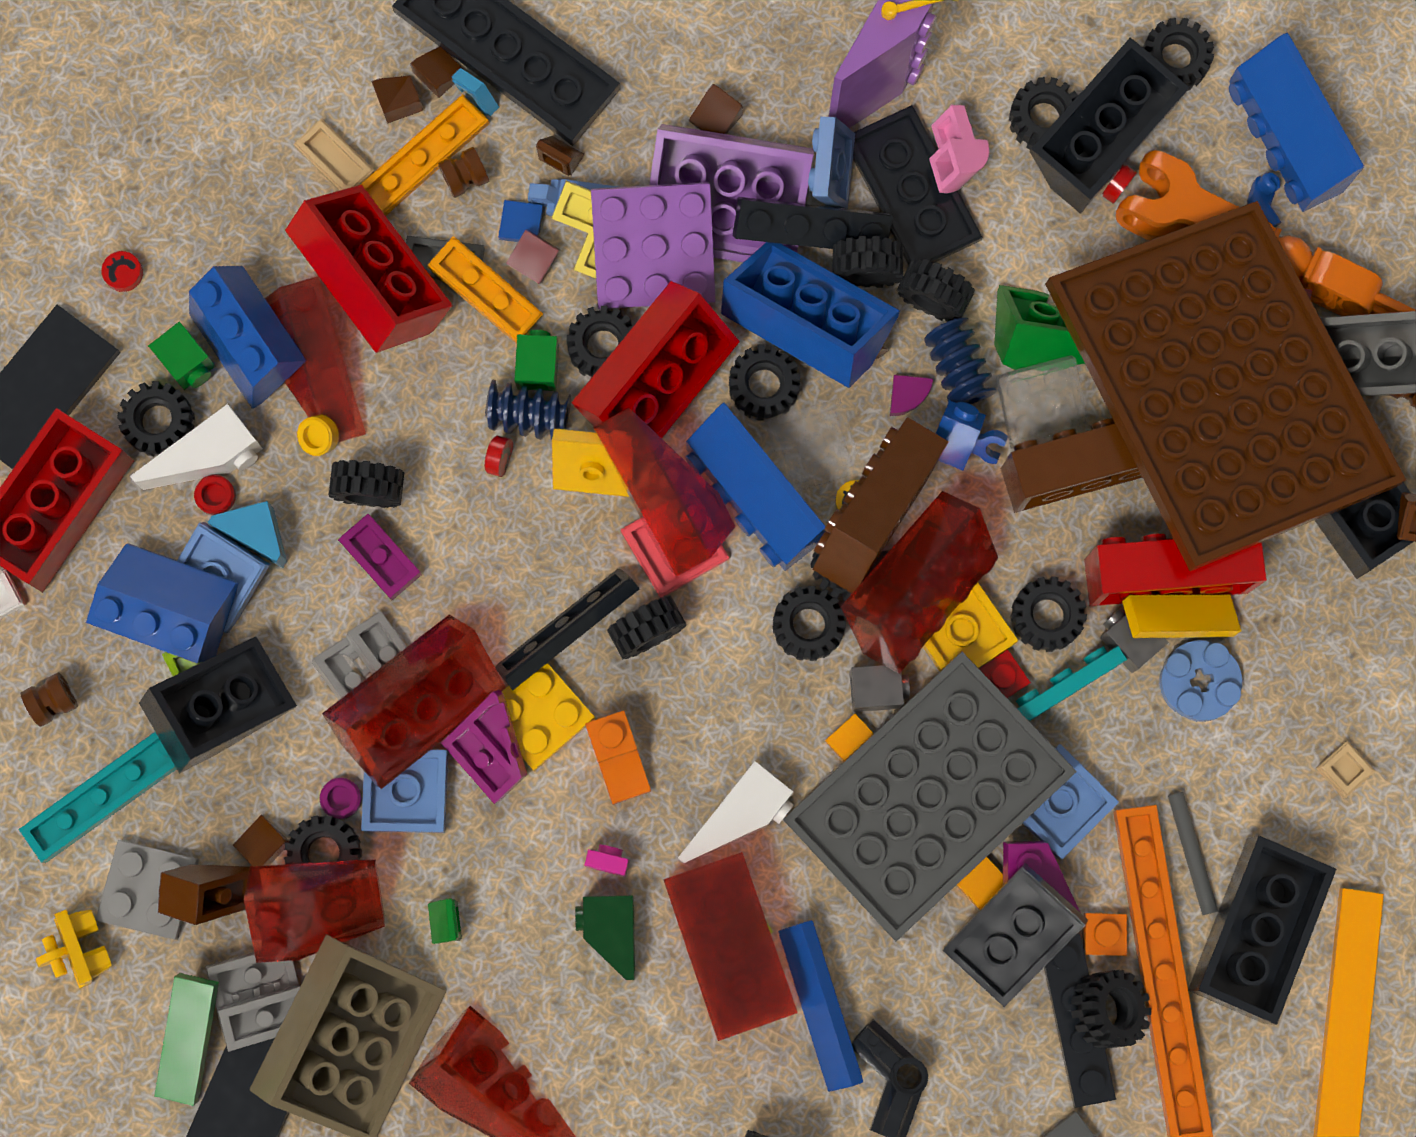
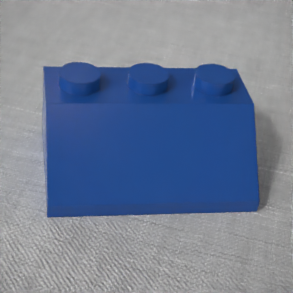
M213 266L189 290L190 317L252 409L262 404L307 361L243 266Z
M127 543L97 584L86 623L186 660L201 663L217 655L239 583Z

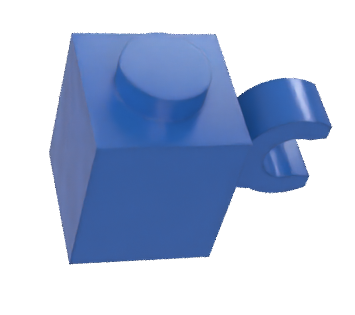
M949 400L935 433L949 441L939 461L964 471L972 453L981 457L987 463L997 464L1000 453L991 450L988 445L996 443L1004 447L1008 436L999 430H990L980 434L986 415L980 413L976 407L969 403H956Z

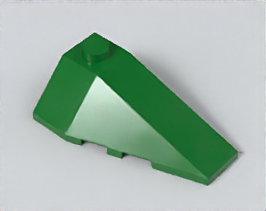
M999 285L997 291L994 346L1002 365H1006L1014 370H1024L1025 368L1044 370L1085 364L1057 307L1047 303L1049 294L1036 290Z

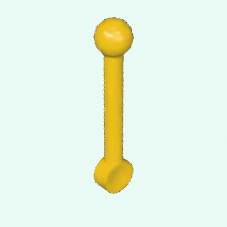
M912 0L897 5L894 2H886L882 5L881 15L886 20H892L899 12L944 0Z

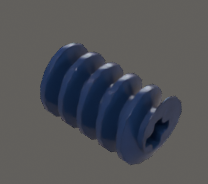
M958 318L943 323L934 328L924 338L926 346L934 347L930 352V358L935 362H939L935 367L936 373L940 376H946L941 381L942 388L952 390L947 395L948 402L951 400L956 403L974 404L992 396L998 391L997 387L984 388L983 384L992 377L991 372L978 373V369L986 363V359H973L972 355L981 348L980 344H967L966 342L975 334L974 329L961 330L960 327L969 318Z
M493 379L490 383L485 410L488 428L495 431L503 421L505 433L511 434L518 424L521 436H528L534 427L537 439L542 440L549 430L552 440L554 429L566 430L571 408V394L564 404H560L557 391L553 392L549 401H544L543 389L538 388L533 398H529L526 385L522 386L518 395H513L512 383L507 382L503 391L498 392L496 380Z

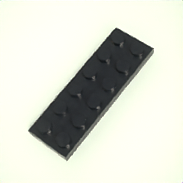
M397 0L392 5L395 14L572 146L621 89L620 83L509 0Z

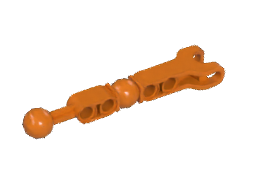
M1154 150L1146 153L1142 158L1139 166V175L1143 182L1157 191L1159 198L1152 200L1138 195L1128 196L1119 204L1115 215L1117 222L1123 228L1146 240H1152L1239 208V206L1201 188L1197 183L1195 173L1185 161L1165 152ZM1269 222L1303 287L1312 290L1311 302L1340 316L1416 311L1380 293L1383 281L1374 272L1335 253L1322 251L1319 247L1312 254L1309 245L1301 238L1291 235L1279 237L1282 229L1275 228Z

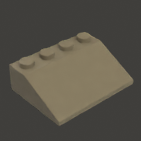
M326 935L249 1090L271 1106L347 1136L376 1137L441 1004L446 990Z

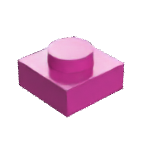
M599 844L598 851L588 849L584 866L626 877L630 861L629 859L622 858L623 850Z

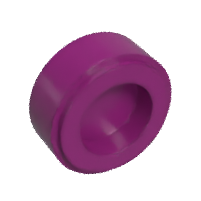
M332 779L324 785L320 792V805L328 816L337 819H347L353 816L360 808L362 801L361 791L349 779Z

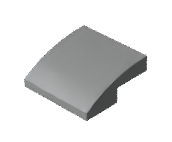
M381 611L347 632L346 638L312 659L313 666L358 727L427 677V673ZM343 655L351 659L376 694V701L361 682L359 674L353 671ZM358 657L366 665V668L363 670L355 661ZM370 673L378 682V684L375 686H373V684L367 677V675Z
M280 944L205 966L208 979L219 982L215 1006L228 1052L275 1038L301 987L298 984L289 944Z

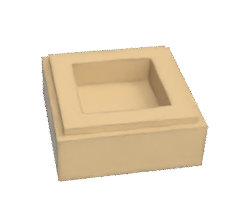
M1348 741L1340 745L1316 767L1343 799L1347 798L1375 772Z

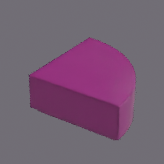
M894 375L890 416L904 415L919 407L927 398L933 379Z

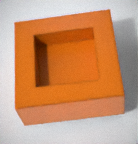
M1084 913V917L1088 919L1087 924L1084 926V954L1127 956V914Z

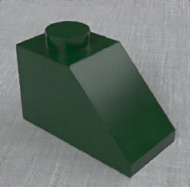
M634 896L583 897V906H575L576 931H583V939L625 980H635Z

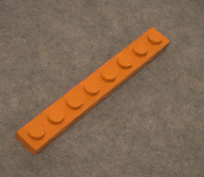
M1157 805L1115 810L1113 814L1141 981L1144 985L1143 993H1148L1150 999L1145 1001L1146 1008H1151V1015L1147 1017L1150 1022L1149 1029L1167 1137H1213Z

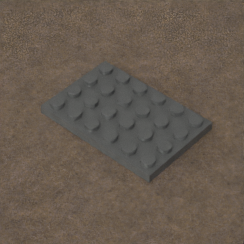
M961 652L783 820L896 942L1077 771L977 666Z

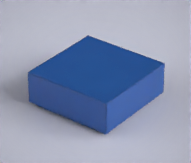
M504 200L499 240L518 242L526 229L539 236L544 209L543 205Z

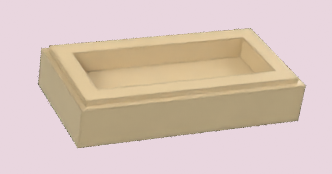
M322 118L293 144L339 191L360 185L375 172Z

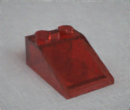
M376 859L250 866L244 905L256 963L300 960L316 954L326 935L342 942H347L385 927V914Z

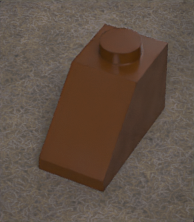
M190 864L161 872L158 913L198 925L252 908L256 869L250 866Z

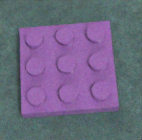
M709 182L591 189L598 309H601V306H608V308L651 306L670 281L699 292L707 303L716 302Z

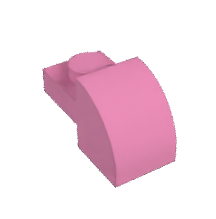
M951 105L931 125L938 150L929 158L939 193H951L959 190L984 167L989 157L988 140L974 138L972 126L964 105Z

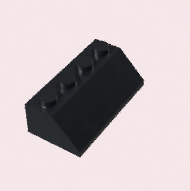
M1130 37L1029 152L1050 188L1081 214L1178 104L1190 87Z

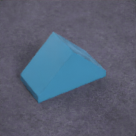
M268 501L213 515L207 522L225 536L282 568L285 566L287 559L275 511Z

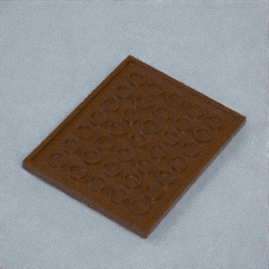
M1258 201L1049 277L1045 283L1189 571L1398 487L1406 481L1403 472Z

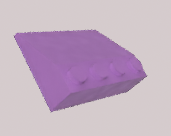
M912 0L877 1L834 77L828 117H836L848 128H851L901 95L908 83L913 86L916 84L924 68L922 63L927 55L928 48L926 47L932 36L930 30L937 17L932 14L934 3L899 12L894 19L886 20L881 15V8L884 3L894 2L897 5Z
M661 124L657 129L649 185L709 182L713 248H716L713 249V258L744 262L766 242L735 239L732 236L738 197L806 204L809 172L812 168L814 150L813 148ZM782 244L797 253L799 245Z

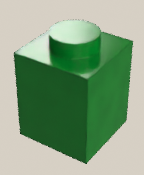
M180 321L148 345L184 390L190 386L197 388L203 385L211 377L210 370L216 367Z
M530 330L527 332V335L517 334L514 377L517 390H521L522 386L526 385L528 390L537 391L538 388H541L543 391H556L559 357L557 336H551L550 332L544 330Z

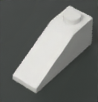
M227 404L130 477L140 488L146 490L201 479L210 475L231 473L236 468L242 471L257 461L258 455L256 453L263 448Z
M754 761L680 854L678 861L686 865L767 827L772 820L780 824L794 806V804L788 801L793 791Z

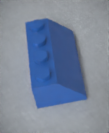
M1288 32L1279 36L1236 68L1229 80L1230 96L1236 105L1242 104L1248 114L1247 124L1251 134L1255 138L1261 137L1267 148L1266 159L1269 166L1274 171L1279 170L1286 182L1284 190L1289 201L1294 205L1298 203L1302 212L1344 193L1362 171L1364 165Z
M766 242L725 278L723 282L721 314L847 388H850L872 366L900 312L895 307L780 243Z
M722 403L686 441V450L689 454L685 456V459L698 475L705 472L714 483L710 486V490L723 506L730 503L739 515L734 519L741 530L748 537L754 533L761 541L763 546L759 550L772 567H776L779 564L786 571L816 547L825 532L826 526L728 406Z

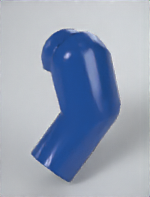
M1268 172L1263 176L1257 177L1252 183L1247 204L1258 201L1268 222L1277 227L1282 222L1271 207L1275 191L1280 188L1281 184L1277 175Z

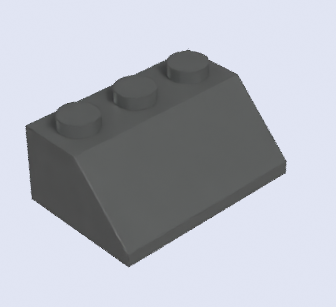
M1416 311L1320 318L1361 396L1416 393Z

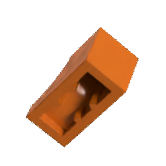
M623 710L585 723L612 804L614 805L651 792L625 711Z

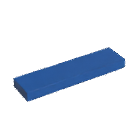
M810 920L779 930L781 943L828 1092L863 1083L861 1071L813 921Z

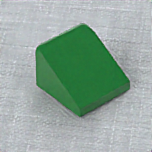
M450 898L429 903L428 911L432 944L460 941L462 935L458 901Z

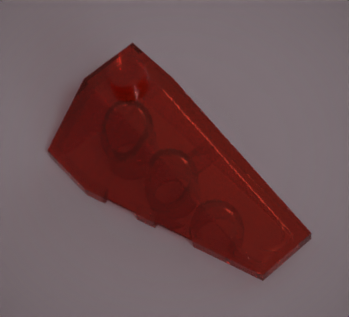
M319 276L279 287L265 299L307 360L285 381V384L308 417L325 415L333 420L339 432L338 442L366 435L327 292Z
M630 408L593 427L657 551L670 571L677 577L711 558L736 527L720 494Z
M471 1006L465 1009L429 1051L409 1082L412 1087L438 1109L489 1137H576L549 1099L541 1098L536 1100L527 1082V1079L532 1074L525 1065H522L517 1070L514 1069L502 1052V1049L509 1045L507 1039L500 1030Z

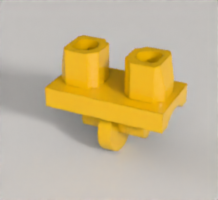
M66 909L55 913L54 921L64 947L58 948L54 935L41 939L46 953L35 959L37 966L44 967L51 964L55 978H59L68 974L63 959L68 958L79 989L92 984V978L99 976L112 967L105 946L82 953L78 939L99 931L92 910H85L68 915Z

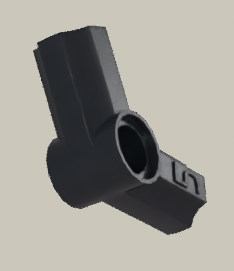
M872 1019L851 1042L854 1051L886 1080L869 1130L885 1137H907L921 1093L928 1083L927 1068L880 1024ZM905 1064L914 1065L918 1071L916 1084L909 1088L901 1087L897 1081V1072Z

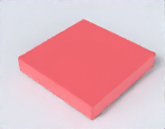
M690 491L683 493L620 530L659 598L671 594L729 560L728 554Z

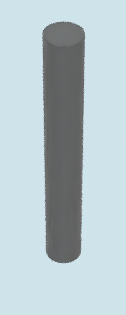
M1184 792L1169 795V803L1202 915L1218 912Z

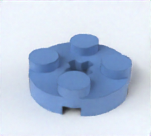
M1198 640L1179 646L1169 655L1161 670L1159 684L1162 696L1172 710L1187 719L1196 722H1206L1225 715L1240 700L1242 674L1237 661L1224 645ZM1196 669L1201 670L1203 675H1209L1211 678V682L1206 686V692H1201L1199 686L1192 687L1190 684V680L1196 677Z

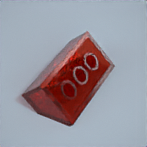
M449 614L329 707L322 715L340 744L376 786L382 789L450 735L493 691L500 689L502 692L506 687L476 631Z

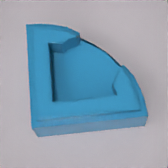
M462 68L451 77L453 83L461 92L465 91L472 95L477 103L476 107L486 116H491L499 108L486 85Z

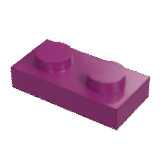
M369 514L365 515L338 539L391 601L422 575Z

